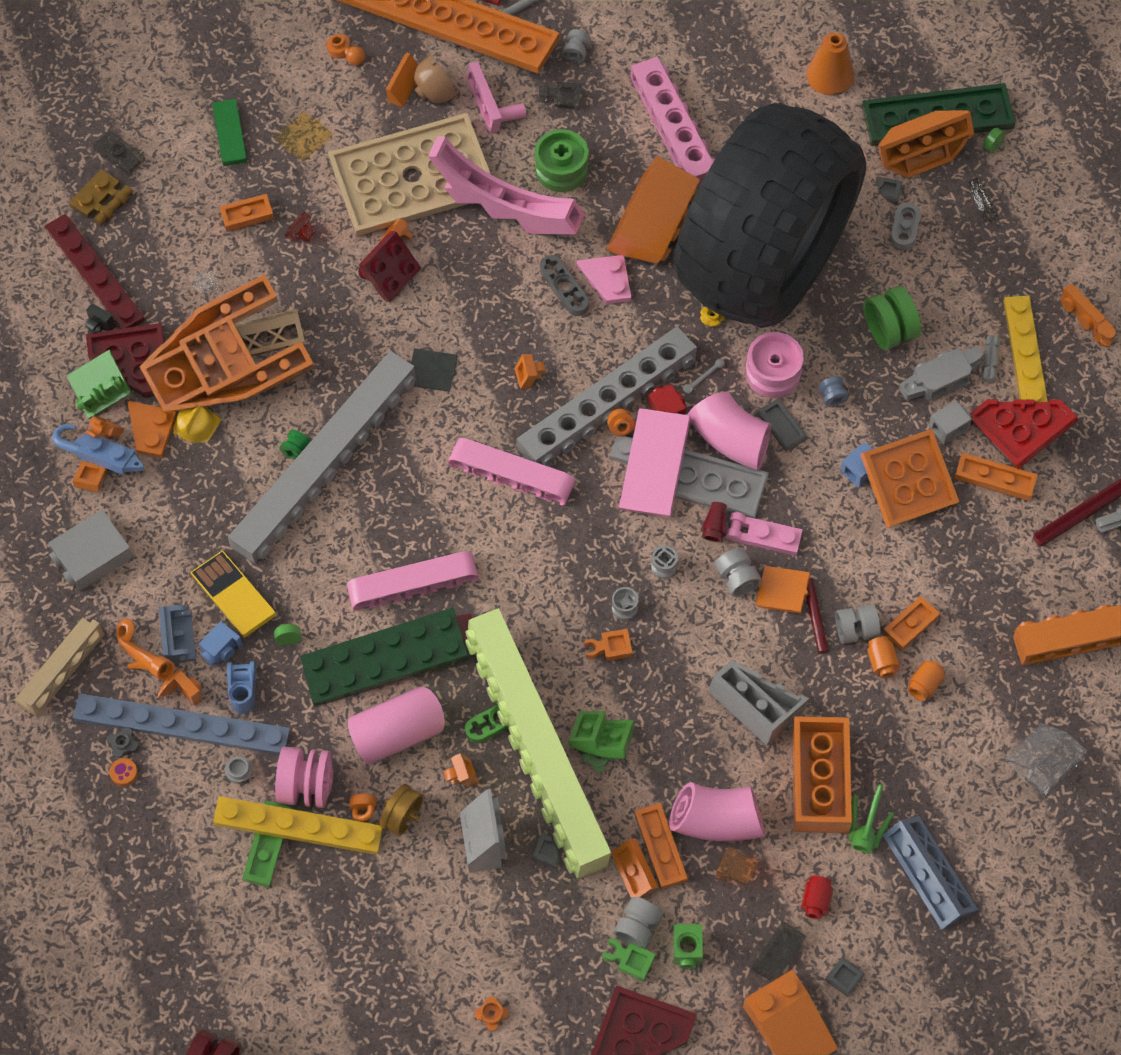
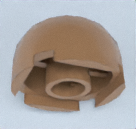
M428 55L415 70L414 80L418 86L415 88V91L423 101L428 98L433 103H446L457 96L460 91L457 88L452 90L455 84L439 64H436V62L431 63L434 58Z

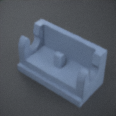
M186 605L160 606L159 617L163 656L174 664L196 661L191 610H186Z

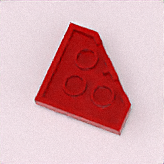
M987 399L970 413L971 422L1017 469H1020L1079 421L1078 417L1061 400L1035 402L1034 399H1013V402H999L998 399Z

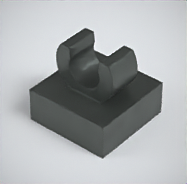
M93 303L86 309L89 320L86 322L85 327L89 329L87 331L88 334L102 332V329L110 331L116 327L112 314Z

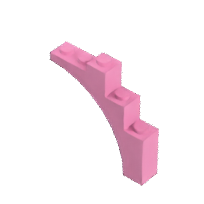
M437 137L428 155L429 159L447 180L445 189L456 203H480L492 219H517L523 229L530 234H576L585 214L574 199L540 195L506 183L472 163L446 137Z

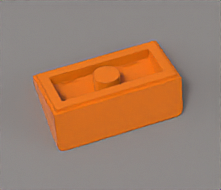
M409 53L404 55L386 88L387 101L404 107L416 85L414 73L418 63Z

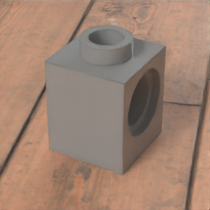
M955 400L932 414L928 426L930 429H933L934 434L945 445L969 430L972 419L969 411L964 406L961 407Z

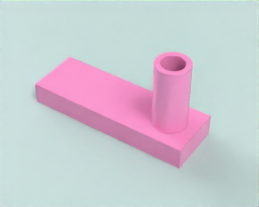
M469 63L466 79L490 134L500 131L501 122L526 117V108L523 103L498 108L479 63Z

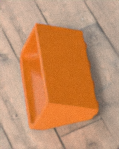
M656 156L641 177L606 250L615 255H622L658 264L660 260L664 262L671 251L668 245L670 241H675L681 230L677 226L680 221L684 222L689 210L687 205L689 202L692 203L698 191L696 187L700 179Z

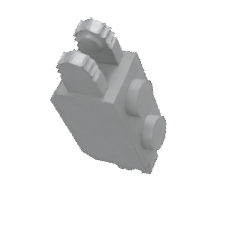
M978 347L969 348L963 352L959 348L952 351L946 350L929 362L923 361L914 368L913 375L900 383V393H902L906 401L923 396L926 400L933 401L967 385L970 372L975 371L981 365L980 360L983 358L982 350Z

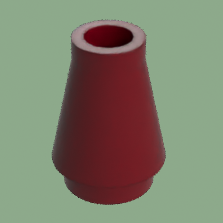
M712 502L711 508L700 529L703 539L722 542L723 537L726 536V504Z

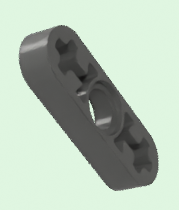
M554 255L543 257L540 261V273L571 315H584L589 309V299L560 258ZM547 264H550L551 266L555 265V272L557 273L556 277L554 275V272L550 268L547 269ZM560 282H568L571 284V288L563 291L557 285ZM574 294V298L578 303L582 302V307H578L577 305L573 306V298L571 297V295Z

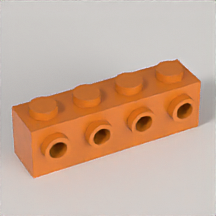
M1107 604L1089 612L1078 610L1071 613L1070 616L1060 617L1055 615L1046 618L1042 622L1026 621L1021 623L1016 628L1013 639L1022 666L1121 645V606L1111 607V605Z

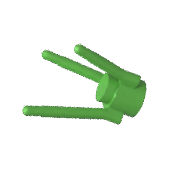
M881 784L878 785L866 825L859 826L858 830V797L855 794L852 796V824L848 841L852 842L851 848L867 854H871L873 848L878 849L879 842L894 817V813L890 812L875 835V830L871 827L883 790V785Z

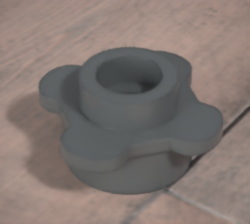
M124 727L121 732L108 735L107 743L112 746L114 757L121 758L123 755L137 750L138 743L133 740V732L130 728Z

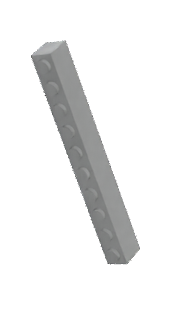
M389 351L228 536L230 547L254 564L259 559H264L269 554L272 543L276 539L280 540L284 537L288 529L287 526L291 521H297L302 516L304 506L309 501L313 502L316 500L322 485L325 482L330 483L334 479L337 472L336 469L341 463L346 464L351 459L354 448L365 443L369 436L368 432L373 426L378 427L382 423L385 412L389 408L393 409L400 401V395L404 390L409 391L416 382L415 367L392 351Z

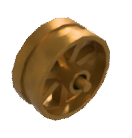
M408 784L401 785L390 800L386 798L384 801L387 805L380 818V827L390 830L397 837L402 836L409 827V825L404 823L405 820L409 823L413 820L418 822L420 817L417 814L423 804L424 794L413 790Z

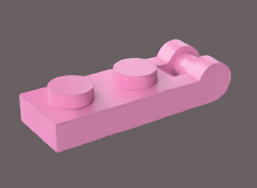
M739 512L731 513L729 520L731 526L726 531L725 539L797 556L803 529L746 517ZM741 526L749 528L747 534L740 531Z

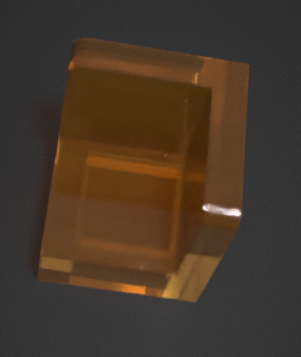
M728 846L717 869L716 878L726 882L729 877L741 884L748 885L753 873L758 868L759 860Z

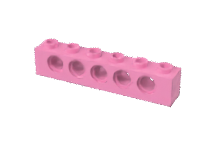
M658 56L632 65L631 80L671 158L677 167L699 178L700 180L696 188L700 187L715 158L710 157L708 145L705 139L700 138L695 120L690 119L686 103L684 101L681 102L678 88L675 83H671L666 65L661 64Z

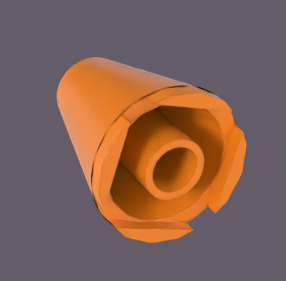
M833 32L824 37L807 67L806 75L808 82L818 93L825 95L843 93L852 85L854 80V69L847 39L840 33Z

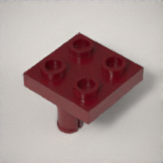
M390 231L359 264L358 274L362 279L370 280L383 300L391 302L421 270V267L396 231Z

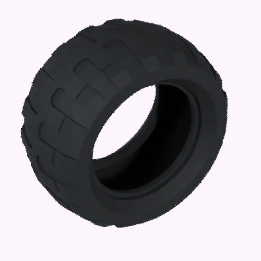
M776 102L754 110L737 127L719 152L704 177L685 217L674 254V267L680 284L692 292V295L706 308L730 320L752 324L759 328L773 326L783 321L799 304L818 277L852 214L866 173V159L862 147L853 141L836 123L812 110Z

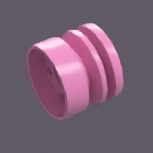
M282 747L278 759L275 782L277 804L297 805L300 794H304L306 807L312 806L315 795L316 807L325 808L333 783L331 751L323 750L318 762L317 750L311 749L307 761H304L302 748Z

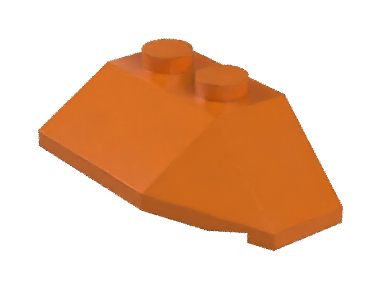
M934 111L891 128L878 145L883 167L909 178L953 161L967 140L971 139L974 135L970 111Z

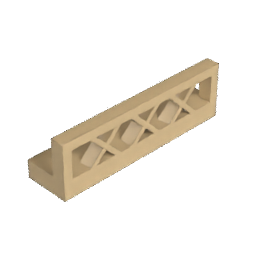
M296 309L234 324L239 335L250 341L246 347L250 355L294 345L300 341L305 342ZM295 324L298 337L286 339L280 335L285 326ZM279 328L277 333L271 329ZM268 331L274 335L270 344L262 345L255 341L260 332ZM254 334L253 338H250L247 335ZM277 338H280L281 340H283V341H280V342H275V341L277 340ZM253 344H255L256 346H258V347H255V348H251V346H252Z
M82 618L16 697L15 702L37 717L105 635L100 623L94 619L88 622Z

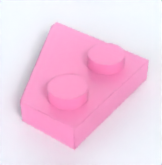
M618 255L576 261L578 270L582 271L590 285L598 291L606 304L631 301L624 256Z

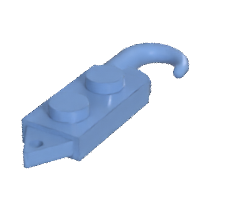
M61 425L52 434V440L57 447L78 455L80 459L122 475L125 472L144 471L143 464L136 457L135 450L102 437L95 439L87 434L78 437L74 442L63 439L61 434L66 430H76L77 427L75 425Z

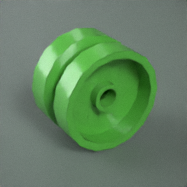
M563 129L550 131L539 139L534 152L535 173L538 181L544 187L556 192L572 191L581 186L587 178L589 169V150L586 141L579 134Z
M897 286L885 291L884 296L876 294L864 300V315L868 328L881 349L888 350L899 345L900 340L908 342L920 336L921 322L918 311L909 293L903 287Z

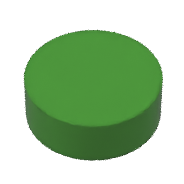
M994 128L984 141V149L994 153L1003 143L1006 133L999 128Z
M284 624L277 627L274 631L276 644L282 646L299 643L302 639L300 627L294 624Z

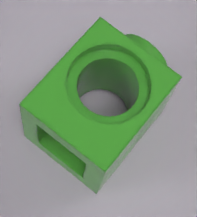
M674 924L673 964H680L682 969H694L697 967V964H702L703 959L702 924ZM685 942H689L696 949L693 952L687 953L680 946Z

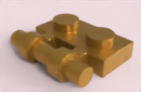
M100 169L69 201V205L88 219L96 212L97 215L93 220L97 225L101 226L105 220L109 221L114 216L113 212L120 205L123 206L128 201V196L133 190L128 185H125L121 190H117L121 185L120 181ZM109 197L112 198V200L106 206H102V204Z

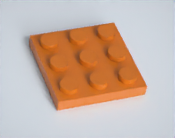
M933 429L860 454L887 528L959 503Z

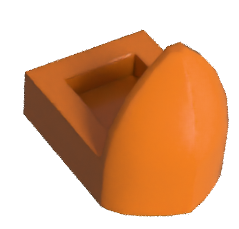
M177 669L163 683L158 692V697L160 698L179 688L194 706L203 700L200 690H202L201 685L193 676L188 678L180 669Z

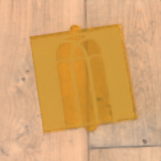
M302 111L274 137V140L284 146L286 152H291L304 161L332 133L322 126L319 120H314Z

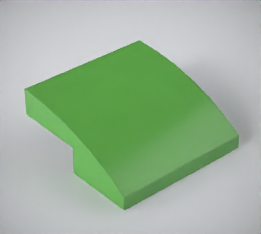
M579 711L568 740L569 746L596 756L625 759L635 730L634 720H607L606 711Z

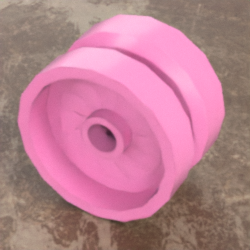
M768 332L758 336L751 343L747 353L745 370L746 380L751 389L759 395L768 398H781L795 390L801 378L804 362L803 350L798 341L790 335L781 332Z

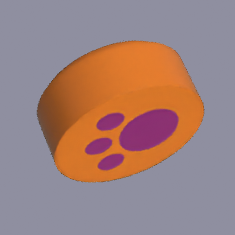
M121 758L112 763L109 774L116 785L126 787L135 782L138 770L132 760Z

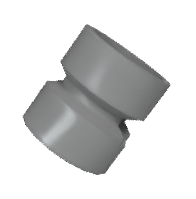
M742 547L734 548L724 553L715 561V567L723 579H727L725 585L733 597H739L753 591L762 582L756 568L750 566L752 561L746 550Z
M874 604L860 606L856 611L852 608L836 610L835 621L841 644L857 642L859 637L863 640L880 637L879 617Z
M631 897L624 910L627 915L620 918L613 933L618 939L627 944L631 942L646 949L653 936L651 929L657 928L663 917V912L645 899Z

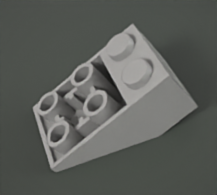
M486 789L460 812L469 873L502 868L501 859L506 858L498 797L492 798L491 789Z

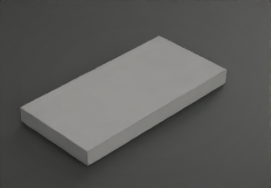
M685 449L675 498L711 508L712 502H722L727 505V513L739 512L746 517L755 518L769 472L758 471L740 464Z

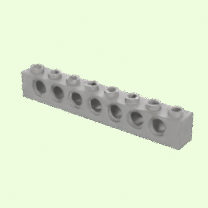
M678 326L519 436L517 438V450L525 459L549 467L555 461L556 456L562 452L564 454L570 452L580 439L590 438L595 433L597 427L602 424L607 425V418L612 411L616 409L628 411L635 405L637 399L641 396H649L661 382L667 383L672 380L676 372L682 367L684 369L689 368L695 362L697 347ZM664 357H672L673 359L666 360ZM650 370L654 373L646 374L644 373V371ZM631 384L634 387L626 388L624 385ZM611 398L614 401L606 402L604 399ZM591 412L594 415L585 416L584 413ZM567 426H570V427H573L574 429L568 431V430H564L563 428H564V427H567ZM553 441L554 443L551 445H546L543 442Z

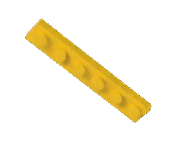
M1030 296L1004 297L1003 302L1019 398L1034 399L1035 402H1048Z
M218 796L213 826L370 854L378 853L382 832L380 825Z

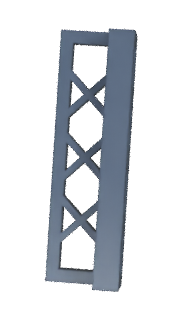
M920 816L900 820L883 835L941 930L950 927L960 918L972 915L978 911L975 903ZM912 826H914V827L916 828V830H917V832L919 833V835L915 833V831H914V829L912 828ZM942 875L946 876L949 882H947ZM958 899L961 900V902H962L963 905L965 906L964 909H963V907L961 906V904L959 903Z

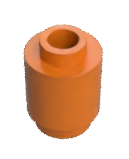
M887 636L870 640L867 652L874 674L880 675L881 678H890L896 675L900 664L893 642L889 641Z
M933 660L930 662L923 661L908 682L907 691L910 695L920 701L930 698L945 678L943 667Z

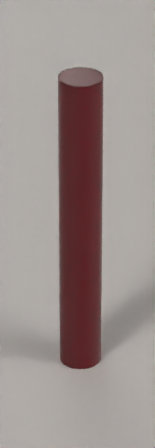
M810 578L806 599L818 654L828 653L829 650L813 578Z

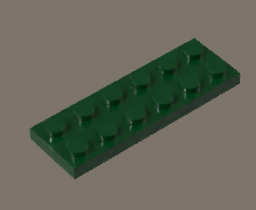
M1005 83L863 100L862 102L871 146L879 145L891 128L934 111H970L974 133L989 132L994 128H999L1000 130L1013 129L1016 124Z
M453 607L300 656L314 707L469 659Z

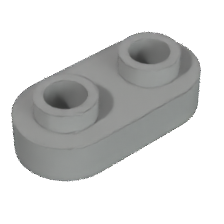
M903 203L896 210L890 240L892 245L900 250L910 249L916 240L921 212L912 203ZM909 216L911 220L904 219L903 217ZM899 237H906L907 240H900Z

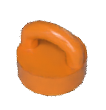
M355 794L350 797L349 808L352 810L353 819L359 822L370 819L377 809V798L371 794Z

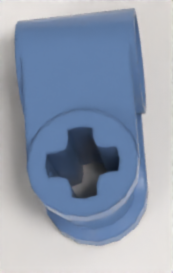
M250 661L249 664L233 665L232 662H228V696L231 706L239 714L248 713L255 706L256 663L255 661ZM241 695L248 696L243 701L236 700Z

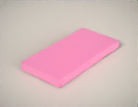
M639 408L619 505L621 510L671 518L691 420L689 415Z

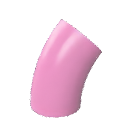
M729 392L713 394L700 401L689 411L688 415L691 417V424L705 441L729 459L759 471L767 452L771 434V423L760 420L746 412L737 404Z
M426 687L412 689L357 713L348 719V728L353 744L361 758L370 765L439 735L445 725L441 704L432 691Z
M689 782L679 792L669 818L671 831L703 840L742 841L765 837L759 805L752 786L735 789H716Z

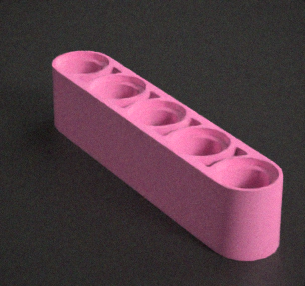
M459 438L448 460V464L452 468L464 469L463 472L478 477L479 475L488 477L487 480L501 485L503 483L511 485L512 489L524 493H534L538 498L550 502L554 500L560 502L562 506L566 504L575 483V479L565 472L466 438Z
M464 551L358 577L349 581L347 588L353 610L361 611L360 608L368 606L369 608L386 605L388 601L395 600V602L410 599L412 595L421 594L422 596L438 592L437 589L444 587L450 589L462 586L464 582L468 581L474 583L479 579L473 554L469 551Z

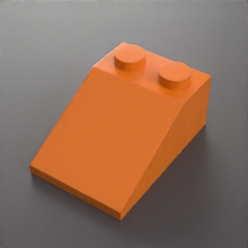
M793 969L744 999L743 1008L774 1055H830L838 1050L814 1002Z

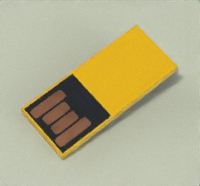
M223 550L190 572L243 638L277 616L276 612Z

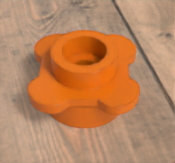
M488 997L481 1008L475 1011V1018L482 1020L489 1031L497 1030L498 1024L509 1016L508 1009L502 1008L495 997ZM493 1011L495 1014L490 1016L489 1013Z

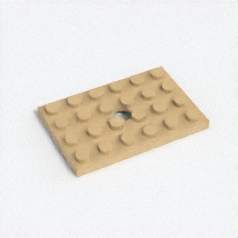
M468 113L328 152V157L356 236L388 228L399 218L409 222L471 204L456 203L445 189L447 180L428 157L437 137H446L467 159L491 174ZM414 168L422 173V177L416 182H408L403 178L406 170Z

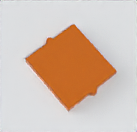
M765 566L762 582L758 586L759 592L755 605L766 609L801 614L805 596H808L807 587L811 575L810 572Z

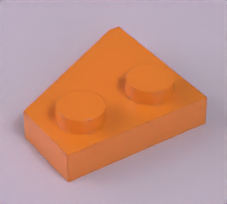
M129 401L128 408L137 453L162 458L177 412L164 413L161 407Z

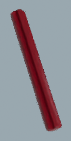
M1121 479L1034 533L1033 539L1040 547L1044 546L1121 497Z

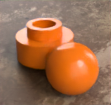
M335 34L327 40L326 46L332 57L337 59L346 57L347 61L355 66L364 62V50L358 46L351 47L350 40L346 35Z
M616 409L609 414L607 425L612 434L625 436L632 430L635 431L636 421L633 420L629 411ZM620 423H625L624 426L618 427Z

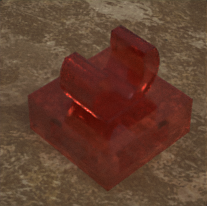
M303 211L290 225L284 236L291 241L299 236L300 239L308 243L315 234L314 229L308 226L312 217Z

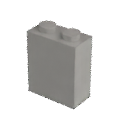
M103 509L48 542L52 550L49 554L51 560L56 567L62 565L65 569V572L62 574L70 586L76 585L79 591L134 558L129 545Z

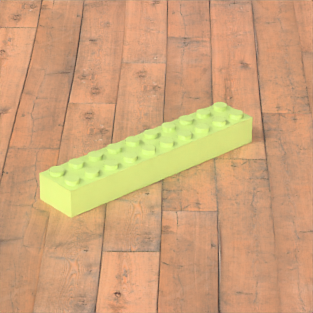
M499 608L470 619L468 630L465 631L467 649L470 655L475 654L478 660L476 668L481 679L486 678L488 682L487 692L492 703L496 701L500 710L497 711L498 717L503 727L507 725L511 734L508 735L513 750H519L522 758L519 760L520 766L525 775H530L533 782L530 784L533 795L536 799L540 798L544 808L541 809L543 817L547 824L552 823L555 830V833H553L554 841L559 849L563 847L566 854L564 862L570 874L574 873L576 878L580 879L607 867L611 851Z

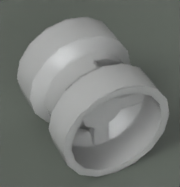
M570 30L567 36V44L564 45L562 50L563 57L566 60L578 63L583 62L587 54L586 49H588L591 43L590 35L583 30Z
M666 545L657 547L652 553L651 569L653 574L660 579H668L674 576L678 564L676 550Z
M622 587L617 589L612 596V613L619 620H631L638 612V595L633 589Z

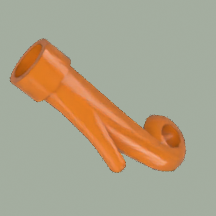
M128 618L122 619L116 629L117 640L123 650L136 661L128 664V669L150 671L159 680H168L175 671L174 663L164 656H157L133 643L131 639L135 634V625Z

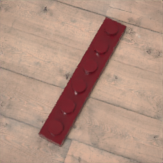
M66 213L45 225L46 231L107 312L112 314L114 321L120 329L135 327L145 321L142 313Z

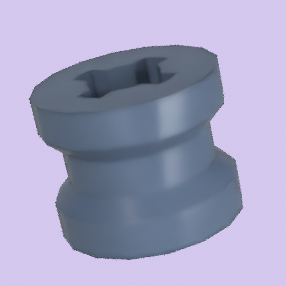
M839 376L827 378L818 385L820 393L824 394L823 401L826 407L842 404L849 398L847 390L843 389L844 382Z

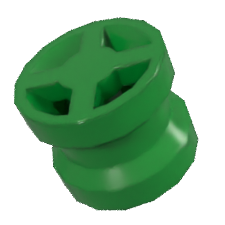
M290 430L287 434V441L282 442L279 449L284 455L295 460L311 440L297 430Z

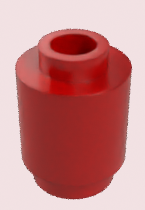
M819 875L810 876L809 881L805 885L801 910L806 912L805 916L812 919H822V916L828 915L833 894L832 880Z

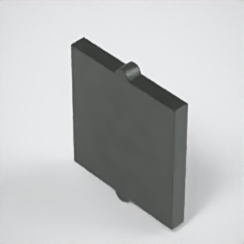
M414 348L411 364L415 367L416 375L414 386L450 392L453 376L456 375L454 370L458 355Z

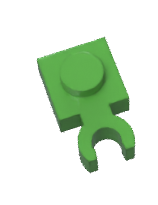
M610 938L608 945L614 947L616 952L614 954L603 952L602 958L611 963L620 962L618 971L644 982L656 954L631 942L627 949H624L618 940Z

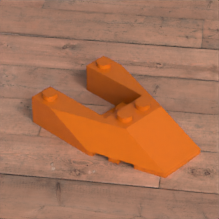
M265 274L197 308L166 342L161 344L140 366L164 413L195 408L197 405L203 407L245 400L313 369V362L302 341L255 364L234 324L277 303V295Z

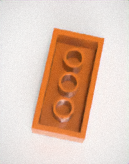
M794 716L792 725L793 832L849 833L852 824L849 718Z

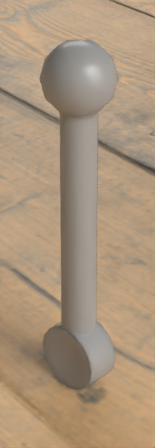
M717 359L715 365L691 384H685L683 392L685 394L692 393L694 387L714 371L725 366L724 360Z

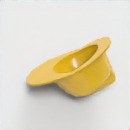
M197 405L195 408L184 409L178 413L173 433L188 442L209 441L222 419L209 410L207 406L200 407V405Z

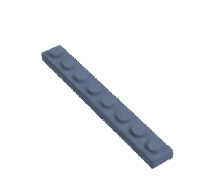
M80 693L73 714V720L76 722L118 729L128 727L132 731L276 755H280L282 747H287L291 732L290 728Z

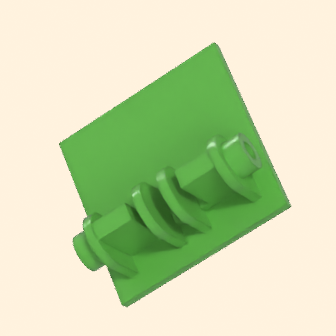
M110 350L67 375L78 398V401L75 402L79 410H84L88 419L132 394Z

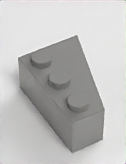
M731 660L713 676L708 692L765 745H768L793 723L794 716L799 717L804 713L809 698L803 695L799 697L785 690V686L779 683L775 685L763 679V675Z

